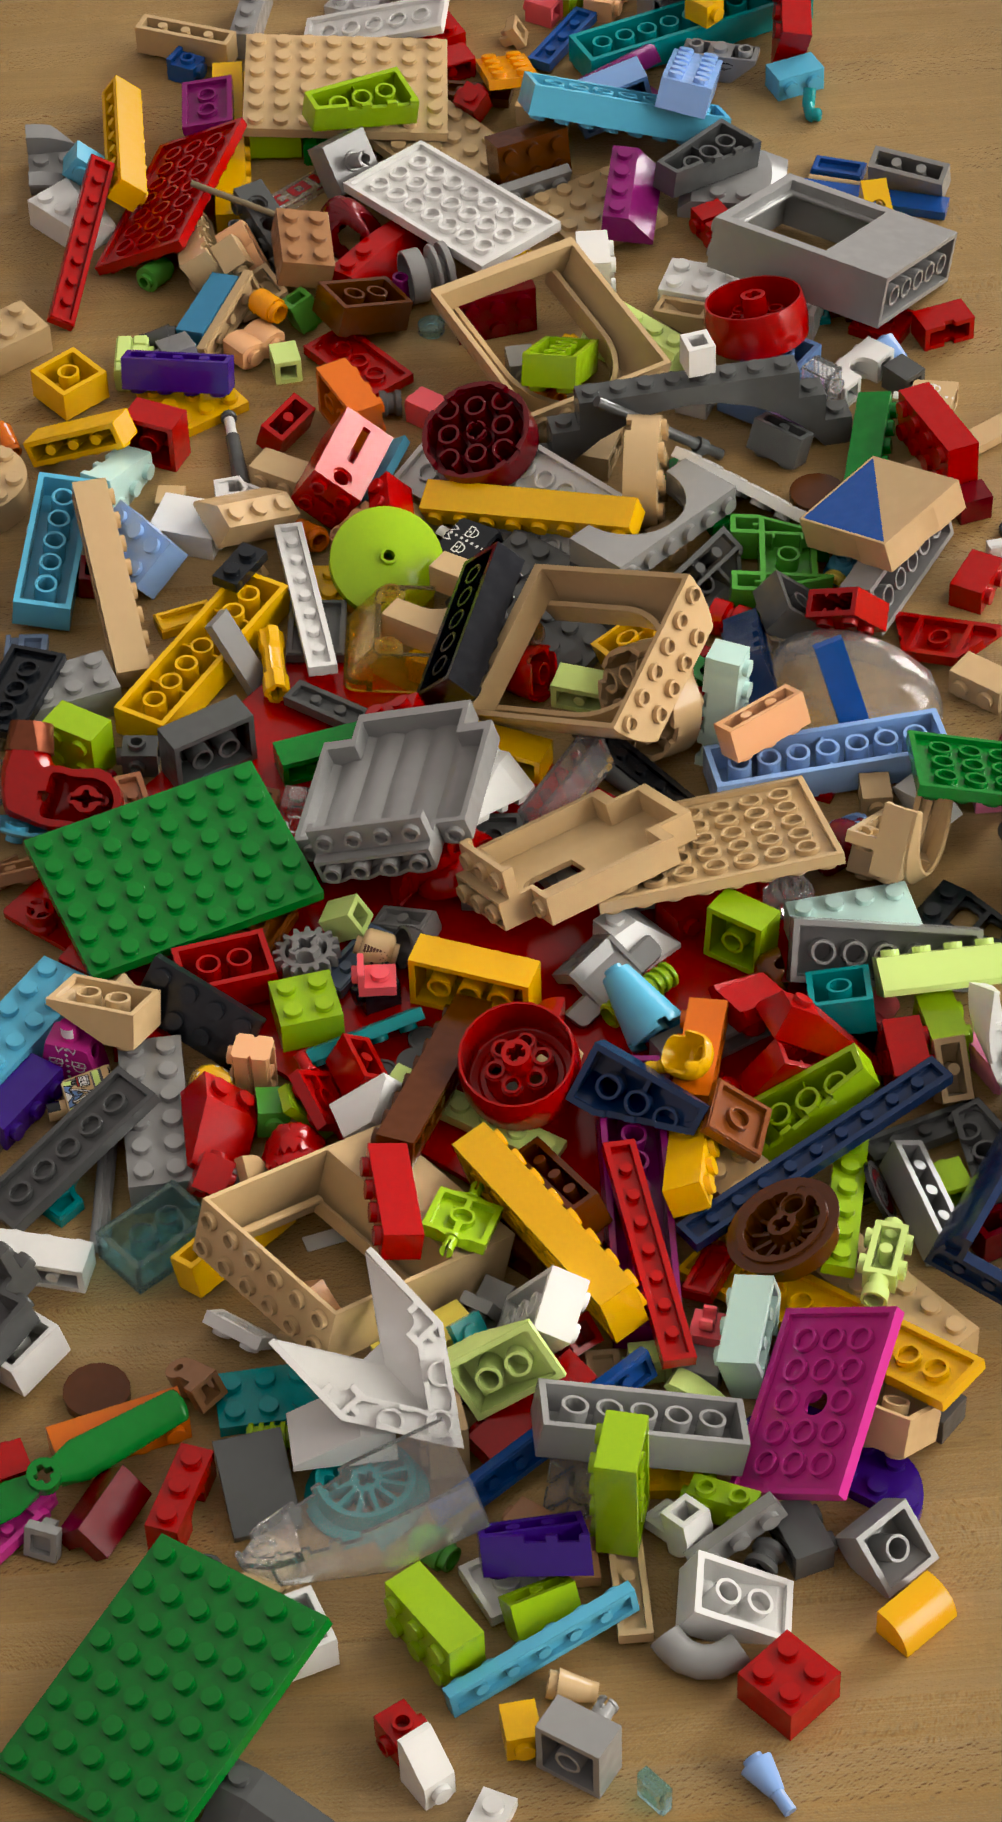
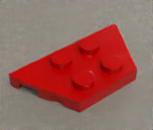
M900 611L895 619L902 658L909 661L954 666L968 651L977 654L1002 636V625Z

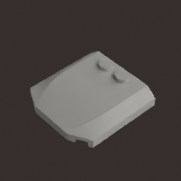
M760 150L757 167L679 196L677 217L690 218V208L717 198L728 209L787 175L788 159Z

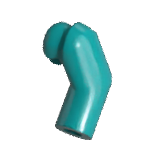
M804 87L802 107L805 118L811 123L812 121L819 122L822 119V110L815 108L816 88Z

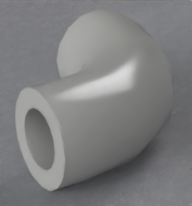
M677 1625L661 1635L650 1646L655 1654L674 1672L696 1680L722 1679L743 1669L751 1662L742 1646L731 1633L715 1643L701 1644L693 1641L685 1634L680 1625Z

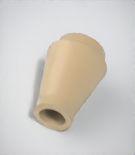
M560 1667L558 1671L550 1669L546 1683L545 1698L554 1700L557 1694L575 1703L595 1704L598 1697L599 1682L591 1681Z

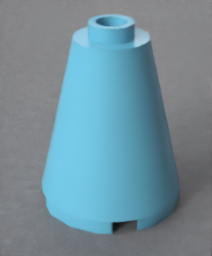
M616 963L605 971L606 977L603 979V985L627 1046L633 1054L646 1051L648 1049L646 1043H649V1039L659 1032H664L680 1024L681 1011L629 964L621 965V963Z

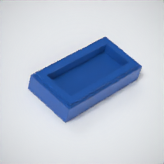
M817 155L810 174L861 181L867 171V163Z

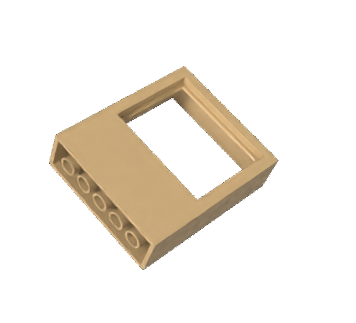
M381 1124L202 1198L192 1250L299 1345L350 1356L379 1341L372 1294L335 1310L256 1241L254 1237L315 1212L364 1256L365 1251L370 1246L379 1254L378 1246L372 1245V1226H374V1223L368 1222V1203L370 1200L364 1199L363 1188L366 1177L360 1176V1157H366L367 1143H371L374 1128H379ZM420 1154L412 1171L421 1219L423 1221L440 1186L455 1191H465ZM499 1221L483 1255L455 1247L450 1258H446L447 1250L444 1257L439 1254V1248L443 1242L424 1236L421 1260L385 1261L433 1312L455 1299L459 1301L464 1290L476 1295L486 1274L504 1281L515 1233Z

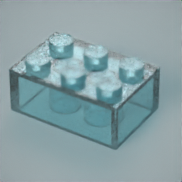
M172 1179L95 1231L99 1257L141 1295L174 1272L170 1256L195 1237L201 1203Z

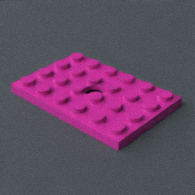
M898 1306L786 1308L748 1424L751 1446L742 1477L731 1476L730 1483L761 1491V1497L770 1491L778 1500H847L904 1317V1312ZM822 1394H827V1403L824 1409L818 1414L809 1415V1403H814L821 1398Z

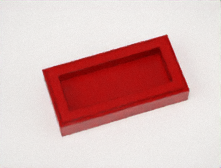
M710 1244L703 1249L681 1286L682 1298L707 1304L713 1303L735 1266V1263L728 1254L727 1247Z

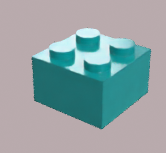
M869 964L805 972L808 997L848 1033L865 1034L870 1031H877Z

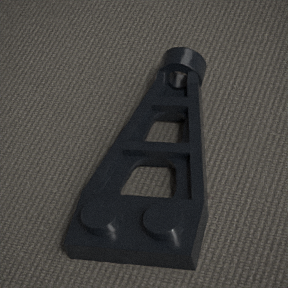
M944 879L917 908L923 924L955 926L950 923L951 920L961 909H967L979 918L972 927H979L985 930L989 924H993L1002 930V915L972 892ZM1002 936L999 939L994 938V943H1002Z

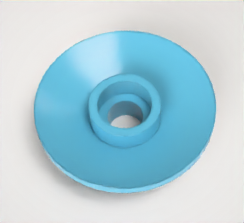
M0 815V832L6 835L5 840L10 843L22 844L23 839H29L47 832L45 829L14 819L8 815Z

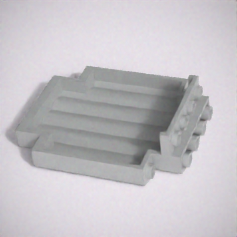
M471 699L361 714L358 717L352 739L325 742L323 744L294 837L306 860L314 862L313 864L322 882L339 884L349 879L370 880L379 875L396 877L407 872L427 873L438 867L444 842L459 844L458 842L468 837L474 838L500 737L492 720L478 722L479 718Z

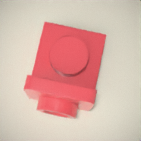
M358 953L357 965H351L352 984H358L359 997L397 995L396 964L364 965L363 953Z

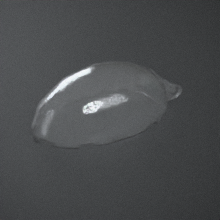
M820 628L799 632L787 639L766 635L770 653L773 654L772 664L777 686L779 688L784 684H788L803 692L811 720L808 728L838 724L812 647L816 643L837 635H841L869 719L936 708L940 719L943 718L942 696L931 671L897 646L858 630Z

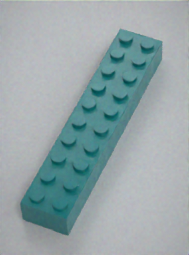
M685 0L569 35V61L584 76L645 44H653L662 62L650 68L667 64L674 48L679 49L680 46H684L686 38H700L716 42L724 41L733 44L737 41L772 31L774 2L772 0H724V18L706 29L685 18ZM811 0V15H812V18H813V0Z

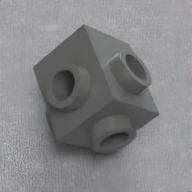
M123 735L122 747H117L116 762L117 765H122L123 774L141 771L142 777H156L160 773L161 758L158 735Z

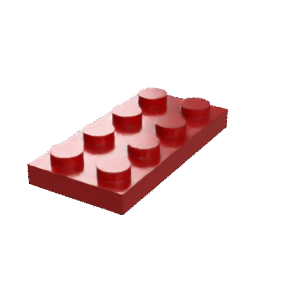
M331 330L303 346L304 355L319 366L346 358L352 366L357 367L361 378L370 384L372 392L376 397H379V390L391 393L395 389H402L414 382V373L362 335H351L350 337L343 338L338 337Z

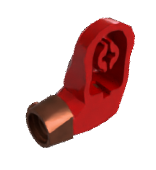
M18 719L10 721L4 746L5 756L1 769V798L6 815L41 829L52 831L124 805L123 793L110 773L100 768L71 769L65 766L54 765L52 761V756H55L53 724L35 720Z

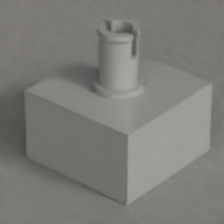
M363 126L347 129L307 150L327 198L347 194L344 192L343 182L378 164Z
M557 1694L535 1726L536 1767L600 1799L622 1767V1726L611 1721L614 1714L618 1712L619 1706L612 1698L605 1705L604 1702L607 1696L600 1695L592 1709L589 1710Z

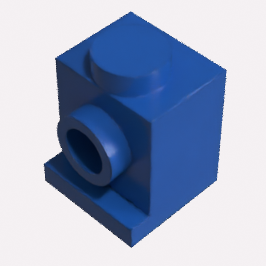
M178 46L166 58L168 80L182 84V82L201 80L206 76L207 65L205 64V57L185 52L181 46Z

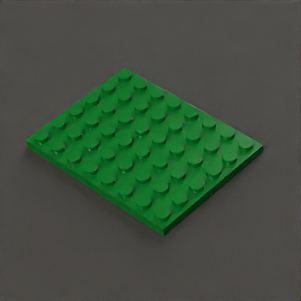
M251 760L23 841L24 849L88 976L107 979L151 963L159 953L168 957L171 955L170 948L220 938L324 900V891Z
M161 1533L0 1753V1774L85 1822H194L328 1632L332 1622L329 1617Z

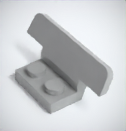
M612 934L593 935L552 974L558 984H572L582 994L565 1011L566 1019L578 1028L584 1029L589 1027L601 1015L600 1006L609 1000L603 985V979L606 977L605 971L616 963H621V965L629 964L642 976L660 958L662 953L660 945L651 935H645L627 951Z

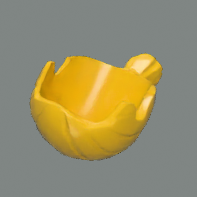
M685 1030V1035L673 1034L667 1039L663 1047L661 1059L658 1061H647L645 1064L660 1074L668 1073L681 1080H697L709 1071L713 1063L714 1048L710 1039L704 1034Z

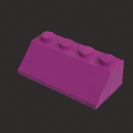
M613 145L601 230H607L608 240L653 245L660 191L653 187L656 163L641 149L636 147Z

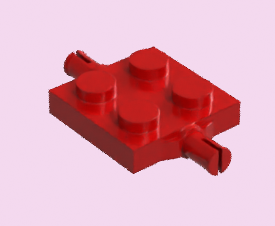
M306 1050L297 1052L293 1057L300 1069H296L288 1075V1078L293 1085L292 1091L295 1097L302 1102L307 1111L309 1123L317 1131H332L337 1135L339 1141L345 1139L329 1106L330 1103L342 1097L330 1071H322L313 1066Z

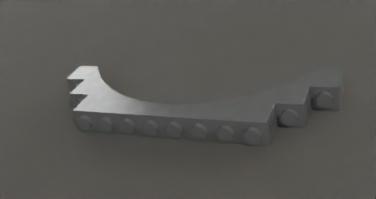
M781 355L772 358L716 365L715 373L688 378L685 370L574 386V412L547 416V442L539 444L573 464L578 457L598 441L626 426L625 419L594 407L593 400L596 396L605 398L637 413L648 415L700 404L725 403L753 406L778 413L803 426L805 429L815 433L814 437L824 446L850 442L852 414L846 399L826 402V392L820 377L800 380V371L794 355Z

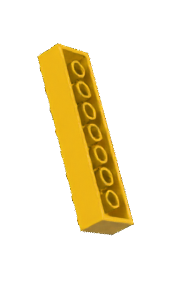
M255 573L238 593L220 588L113 707L116 732L121 735H158L157 728L205 708L233 677L234 673L204 627L219 610L228 609L253 651L258 648L257 634L259 629H263L267 625L277 626L289 613L288 585Z
M483 1121L452 1144L469 1183L472 1184V1182L478 1181L477 1187L480 1182L484 1185L485 1189L481 1196L488 1202L504 1207L501 1218L547 1268L554 1265L590 1280L587 1290L590 1293V1300L585 1310H588L593 1319L617 1344L649 1320L644 1308L647 1305V1301L636 1288L639 1286L638 1280L628 1268L623 1271L619 1267L620 1262L611 1249H602L598 1236L591 1228L585 1230L581 1226V1219L571 1207L566 1210L562 1206L563 1201L554 1188L551 1187L547 1190L539 1172L535 1168L529 1170L525 1166L527 1163L521 1153L516 1148L510 1150L507 1147L508 1142L500 1130L495 1129L493 1131Z

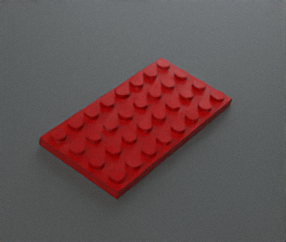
M243 117L159 146L146 171L148 197L142 206L138 205L133 213L127 209L123 213L95 266V270L100 276L108 273L115 274L123 268L129 266L136 267L144 261L158 260L166 254L172 252L179 253L186 248L187 242L195 231V226L203 215V211L211 200L212 195L191 187L190 183L194 180L212 188L219 184V179L226 170L227 164L235 153L234 150L242 139V135L247 127Z

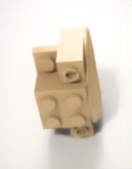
M916 793L913 809L896 805L890 801L886 802L883 809L847 829L845 841L852 843L846 871L855 873L854 876L865 881L875 879L883 884L905 881L907 886L929 876L937 867L947 841L953 801L940 798L938 800H927L922 796H917Z

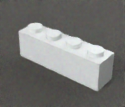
M0 1228V1241L7 1243L18 1254L21 1251L27 1253L36 1262L34 1267L41 1277L40 1282L36 1286L86 1293L96 1265L93 1242L83 1239L57 1237L50 1234L24 1232L18 1229Z

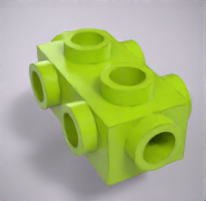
M694 1473L689 1486L683 1485L679 1496L680 1498L687 1493L708 1507L712 1523L721 1526L759 1499L761 1491L717 1479V1474L703 1473L702 1475Z

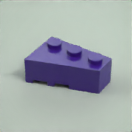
M581 1510L476 1525L479 1561L483 1578L500 1580L508 1577L594 1576L590 1534Z

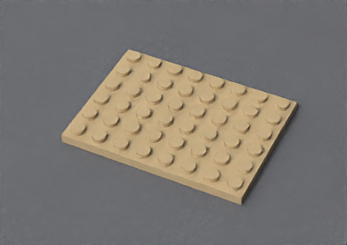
M246 34L243 119L247 123V127L242 136L330 139L347 129L313 132L302 115L304 92L398 67L420 101L417 123L364 127L368 140L448 142L447 39L389 38L386 36H314L311 34Z
M802 775L687 798L675 802L691 811L697 838L678 847L681 864L597 904L600 915H614L625 909L635 907L648 908L654 903L664 901L677 902L688 896L697 894L710 895L714 891L726 888L739 889L744 887L745 884L755 882L768 883L779 877L789 875L801 876L808 871L817 869L830 870L837 865L846 864L845 853Z

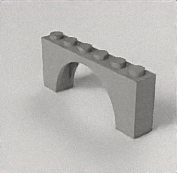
M684 458L666 471V494L676 500L683 509V512L675 521L656 531L632 535L610 533L588 525L569 538L570 561L580 567L648 571L668 556L674 554L689 541L694 540L695 537L712 527L723 517L732 513L736 509V486Z

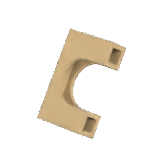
M444 551L429 565L430 589L452 597L463 564L468 559ZM396 598L381 613L383 637L430 654L447 608L428 609Z

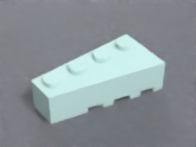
M716 638L705 657L702 692H705L703 696L704 705L702 707V717L704 718L697 737V743H701L702 746L695 755L694 764L703 766V746L719 743L714 723L749 704V698L753 689V683L749 682L753 669V660H750L749 646Z
M905 881L784 902V931L788 940L790 916L923 924Z

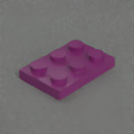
M232 75L182 82V130L184 136L234 120V86Z

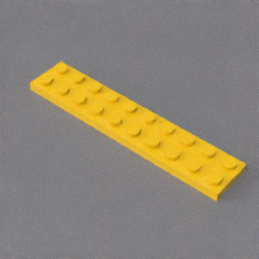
M727 1233L711 1244L726 1247ZM703 1249L699 1252L694 1251L679 1265L681 1281H685ZM735 1264L716 1298L726 1303V1292L728 1287H732L734 1274H757L745 1271ZM812 1274L794 1281L777 1282L781 1291L778 1329H780L786 1308L865 1307L859 1297ZM903 1319L883 1382L944 1412L986 1369L985 1361L983 1358Z

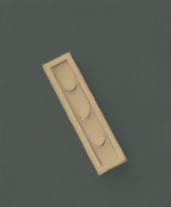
M244 269L196 347L198 353H223L222 340L238 328L249 309L248 300L250 295L260 288L252 270Z

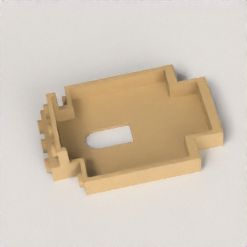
M645 783L615 798L598 789L477 848L474 847L472 839L469 837L458 842L461 850L459 860L464 870L455 874L458 882L456 887L457 895L462 903H467L476 913H481L492 924L495 923L505 931L536 916L554 926L681 864L678 847L697 838L691 811ZM571 865L582 870L543 890L534 885V883Z

